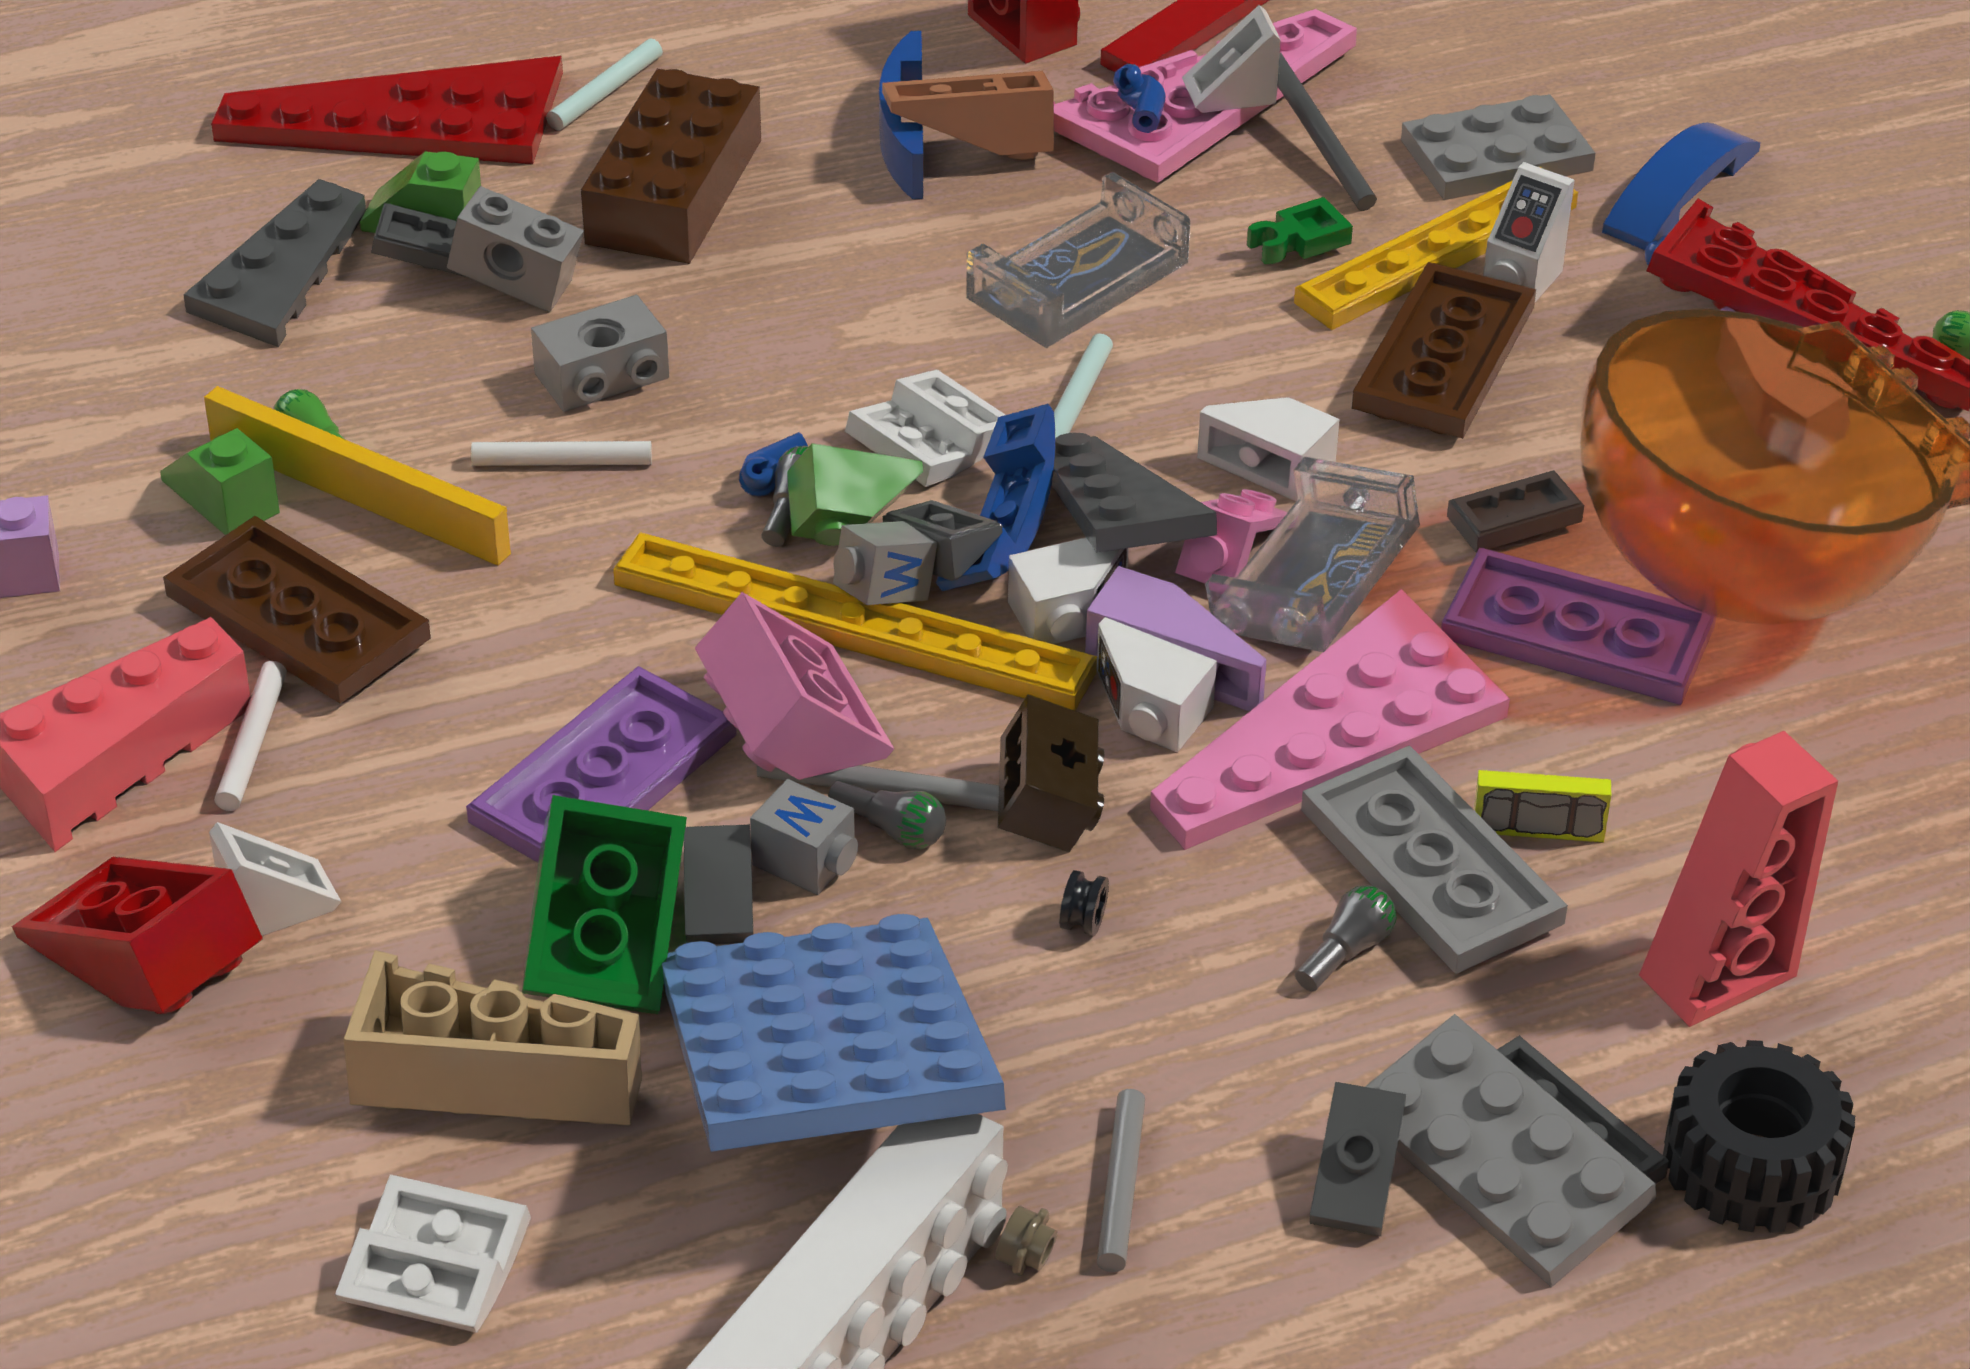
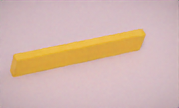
M1512 181L1295 287L1294 304L1330 330H1334L1410 292L1428 262L1457 268L1485 254L1488 238ZM1573 189L1571 210L1577 207L1578 191Z
M216 386L204 396L210 441L238 428L272 456L273 468L279 473L497 566L511 554L507 507L219 386Z

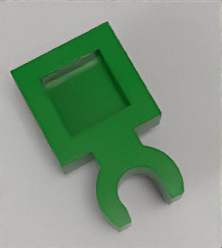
M1321 197L1276 211L1275 222L1260 221L1251 224L1247 231V246L1249 249L1262 245L1261 261L1264 264L1278 263L1285 259L1287 253L1296 251L1303 259L1350 245L1352 243L1353 225L1325 197Z

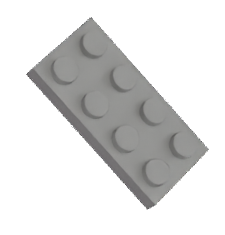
M1410 745L1302 792L1301 811L1372 886L1388 894L1398 914L1455 974L1565 924L1568 905Z
M1456 1014L1451 1016L1365 1086L1406 1094V1104L1397 1151L1550 1287H1553L1656 1199L1655 1183Z

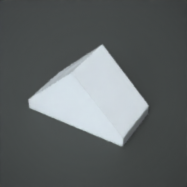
M1260 5L1249 13L1182 77L1195 108L1202 113L1276 104L1281 40L1267 11Z
M219 822L209 831L215 867L232 869L262 936L333 912L342 902L318 859Z

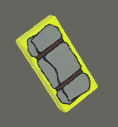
M1478 770L1473 810L1498 835L1604 843L1612 796L1611 779Z

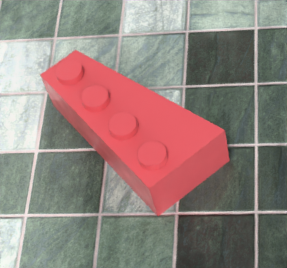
M209 617L0 713V789L52 850L56 852L73 839L71 829L89 816L96 821L100 820L117 807L116 796L138 780L146 785L165 772V761L179 750L194 751L246 712L251 696L244 651L212 617Z
M1781 731L1757 743L1745 744L1736 752L1728 755L1639 973V976L1689 1027L1797 977L1838 780L1785 731Z

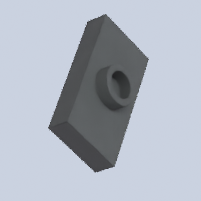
M384 203L371 253L417 264L428 269H436L464 276L447 268L457 221Z
M1553 470L1449 500L1447 518L1477 553L1479 547L1491 549L1580 523L1583 520L1584 504L1556 471Z
M1335 1082L1310 1211V1224L1381 1237L1406 1104V1094Z

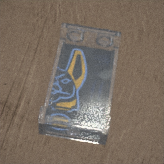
M1110 172L1102 177L1101 200L1098 204L1009 256L1005 257L983 243L967 252L966 298L1038 344L1048 348L1186 265L1189 258L1190 218L1118 174Z
M1303 457L1293 470L1298 498L1295 504L1236 578L1213 574L1205 583L1210 613L1236 635L1325 652L1420 526L1413 475Z

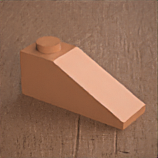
M1043 70L882 83V93L891 113L995 154L1006 155L1012 159H1031L1036 157L1038 152L1054 151V91Z

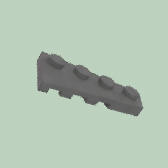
M318 179L183 294L186 313L279 347L286 337V324L290 318H298L305 308V295L313 284L320 285L328 272V260L332 254L341 253L359 225L366 211L364 195L338 186L335 183Z
M1066 433L1055 438L1052 487L1096 553L1217 535V518L1214 510L1098 437H1090L1084 433Z

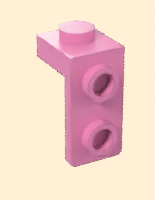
M1242 489L1240 496L1220 493L1219 499L1201 502L1216 512L1217 535L1185 540L1175 573L1229 593L1239 591L1256 533L1288 526L1292 514L1274 508L1277 501L1274 497L1247 489Z

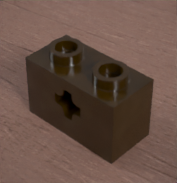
M1029 694L1026 696L1000 737L998 828L1067 852L1071 851L1084 830L1092 831L1095 828L1104 807V795L1098 792V776L1101 772L1105 755L1104 749L1098 747L1099 719Z

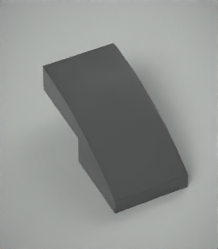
M750 824L685 827L684 901L686 943L697 941L713 944L743 943L745 938L754 934Z

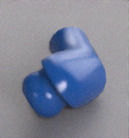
M1135 64L1122 66L1115 72L1113 77V83L1119 89L1118 96L1123 102L1135 109L1132 118L1134 127L1144 133L1153 132L1159 126L1166 98L1164 88L1153 77L1142 74L1140 68Z
M797 432L748 454L739 474V482L742 489L747 494L755 497L766 496L774 492L775 471L780 457L784 452L793 447L808 446L803 435Z

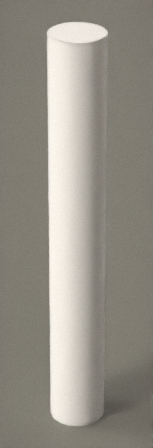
M651 441L472 442L471 462L472 466L652 465Z
M267 661L261 667L214 798L216 805L223 810L235 811L240 807L287 674L286 668L279 662Z

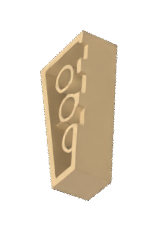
M377 950L374 951L343 1039L350 1105L373 1106L386 1109L400 1108L441 1111L455 1114L509 1116L524 1119L590 1122L593 1124L630 1125L642 1081L639 1014L558 994H553L542 1002L526 998L519 991V985L496 979L491 982L488 988L456 981L455 969L430 963L423 972L399 967L397 955Z

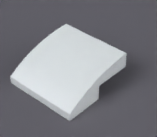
M936 369L897 379L890 401L849 411L845 432L877 454L922 461L923 473L916 481L926 487L953 477L984 459L983 456L997 419L1005 414Z
M390 1174L370 1229L360 1228L335 1296L339 1301L477 1333L496 1302L515 1261L531 1219L526 1205Z

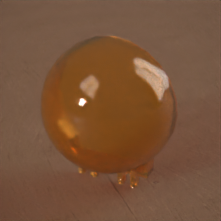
M1705 308L1664 311L1634 320L1610 336L1597 358L1583 397L1580 438L1581 467L1590 499L1608 538L1630 566L1656 589L1690 608L1710 616L1739 623L1774 625L1805 622L1849 608L1870 598L1883 589L1922 553L1935 535L1947 509L1970 504V424L1961 416L1959 418L1956 416L1954 419L1952 417L1944 418L1915 392L1916 388H1918L1919 377L1909 368L1891 369L1894 366L1895 355L1884 346L1880 347L1878 345L1877 348L1874 346L1866 347L1839 321L1802 327L1744 312Z

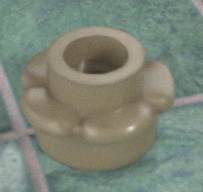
M1018 1206L1006 1224L996 1250V1260L1012 1266V1272L1015 1275L1022 1276L1027 1266L1040 1271L1047 1262L1057 1238V1230L1046 1226L1049 1220V1211L1041 1208L1037 1214L1022 1206Z

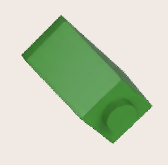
M425 151L376 191L360 221L361 231L376 233L384 203L457 221V217L481 186L479 158L457 156L451 152L434 153Z
M238 428L184 454L160 471L161 480L224 535L253 516H257L265 521L280 513L272 456Z
M812 443L787 471L792 536L815 539L817 543L827 546L839 545L842 525L873 522L923 473L922 461Z

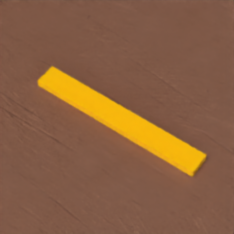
M639 532L613 569L615 586L723 615L741 592L833 646L1024 699L1029 694L1074 711L1077 709L1097 673V656L903 603L866 605L833 584Z

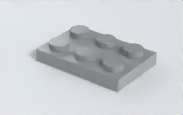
M1550 94L1543 96L1532 95L1522 100L1496 105H1480L1474 109L1449 114H1433L1423 119L1402 123V143L1443 200L1492 191L1512 181L1518 167L1523 162L1542 167L1563 176L1590 172L1594 169L1595 151Z

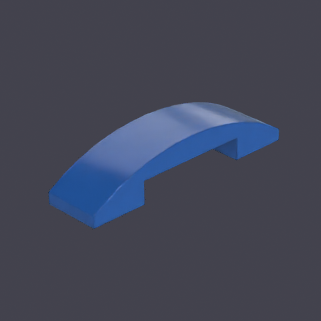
M910 31L894 47L882 70L879 87L880 148L887 169L899 187L910 198L923 199V125L917 122H901V116L891 113L882 93V83L922 80V31Z
M1709 122L1699 123L1683 130L1663 145L1632 179L1604 221L1602 233L1645 250L1650 242L1659 241L1662 236L1669 234L1678 223L1680 210L1720 172L1731 176L1737 173L1759 152L1761 142Z
M1049 404L998 417L983 456L995 473L980 516L1002 524L1003 533L958 579L950 581L938 576L936 584L942 591L999 577L1009 571V555L1026 552L1029 549L1043 520L1054 471L1055 417L1054 411Z

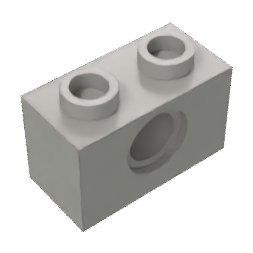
M480 186L457 217L447 268L551 312L572 281L584 230L514 201L503 194Z
M637 294L531 327L535 375L563 412L669 378L667 331Z

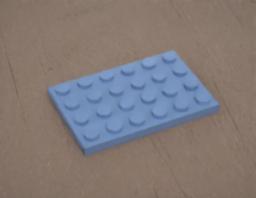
M896 914L881 919L879 924L851 928L849 925L842 923H830L820 925L814 928L810 934L784 937L778 933L763 932L748 936L743 943L721 946L704 941L690 942L679 946L675 952L668 953L667 962L662 963L663 985L710 1152L1006 1110L1004 1082L928 918L919 919L914 915Z

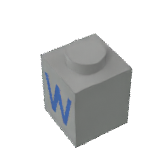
M904 521L842 525L839 547L834 556L833 565L835 573L833 584L866 605L928 600L938 542Z
M788 778L750 817L752 865L816 895H819L836 875L845 874L856 858L858 841L854 838V808Z

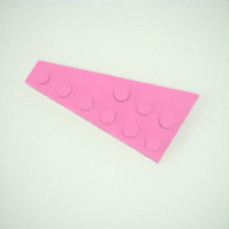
M1317 9L1273 23L1281 40L1280 52L1301 83L1356 46V27ZM1190 50L1139 67L1142 74L1149 75L1162 84L1166 95L1159 126L1153 132L1144 133L1134 127L1132 118L1135 109L1122 101L1118 96L1119 89L1115 85L1098 89L1092 83L1075 88L1074 98L1057 104L1054 102V131L1097 152L1103 157L1109 158L1139 173L1145 178L1159 183L1270 105L1206 113L1199 111L1195 108L1182 77L1206 54L1198 56L1197 53ZM1278 86L1276 101L1283 97V94L1278 88Z
M1401 589L1151 791L1150 810L1183 849L1186 850L1302 802V792L1406 746L1410 745L1419 754L1505 719L1508 716L1510 698Z

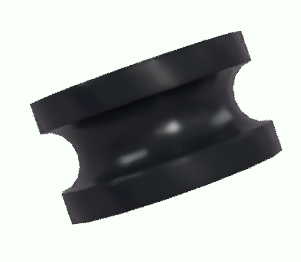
M1073 870L1063 894L1059 919L1060 928L1071 930L1074 925H1081L1084 928L1085 934L1092 936L1097 934L1108 899L1109 879L1107 877L1097 876L1094 881H1089L1085 878L1084 872Z

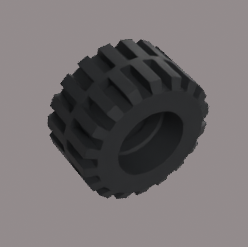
M1747 1040L1745 1047H1737L1733 1042L1720 1044L1717 1047L1716 1055L1703 1051L1694 1057L1692 1067H1684L1678 1077L1677 1087H1674L1663 1156L1669 1160L1668 1168L1670 1171L1668 1180L1674 1190L1686 1191L1684 1201L1694 1210L1705 1208L1710 1211L1708 1219L1721 1225L1728 1220L1738 1223V1230L1754 1232L1755 1226H1765L1769 1233L1785 1232L1786 1225L1789 1222L1799 1228L1812 1222L1814 1212L1823 1215L1832 1206L1833 1197L1838 1196L1855 1129L1856 1116L1851 1114L1854 1104L1849 1092L1840 1091L1842 1081L1833 1071L1822 1072L1819 1069L1821 1061L1809 1054L1803 1057L1792 1053L1793 1047L1778 1043L1777 1048L1765 1047L1763 1041Z

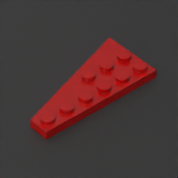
M562 55L224 93L211 123L214 142L420 156L425 151L434 153L451 152L457 156L479 158V161L533 164L547 124L546 115L552 109L563 75Z
M1697 198L1653 252L1646 272L1660 277V281L1670 289L1679 292H1695L1711 299L1714 306L1718 309L1727 306L1740 315L1745 314L1764 322L1767 329L1778 336L1801 338L1817 345L1819 350L1831 359L1843 362L1851 360L1872 369L1873 374L1884 382L1893 385L1906 384L1925 392L1928 399L1939 406L1951 409L1959 407L1966 411L1970 409L1969 359L1932 337L1916 336L1911 338L1903 333V330L1897 324L1900 319L1899 317L1884 308L1877 309L1875 314L1866 311L1853 303L1857 292L1786 250H1764L1757 245L1753 238L1755 233L1753 230L1739 222L1733 223L1732 227L1722 225L1710 217L1714 207Z

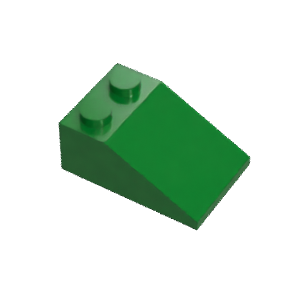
M556 795L552 796L544 824L535 882L522 986L523 994L548 998L553 994H558L612 1008L659 1014L664 984L662 963L667 962L687 817Z

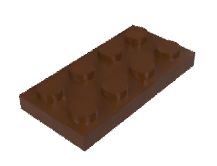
M1428 262L1355 386L1351 409L1373 414L1382 419L1395 420L1429 429L1437 434H1447L1463 439L1534 309L1536 289Z
M253 516L163 577L167 597L204 620L212 617L228 635L270 661L281 663L286 668V671L339 704L431 639L429 619L257 516Z

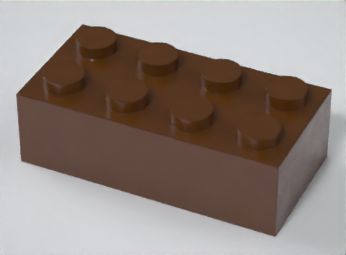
M657 68L581 188L585 245L690 264L761 142L760 86L739 83L729 78L715 79L687 74L678 69L664 70Z

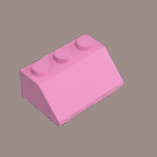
M741 592L695 647L698 656L707 670V673L704 675L705 681L721 696L726 705L723 714L741 732L745 740V744L742 746L745 754L762 769L772 772L777 767L801 780L886 759L894 750L893 745L834 646L749 595Z

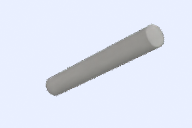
M1125 1089L1119 1092L1116 1103L1097 1256L1098 1266L1109 1272L1123 1270L1127 1260L1145 1107V1096L1135 1089Z

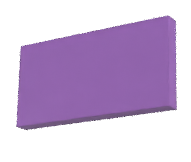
M1479 547L1442 621L1441 629L1453 642L1682 705L1715 628L1717 611Z
M637 666L466 806L468 823L539 863L545 819L553 795L648 811L737 735L736 727L727 720L723 711Z

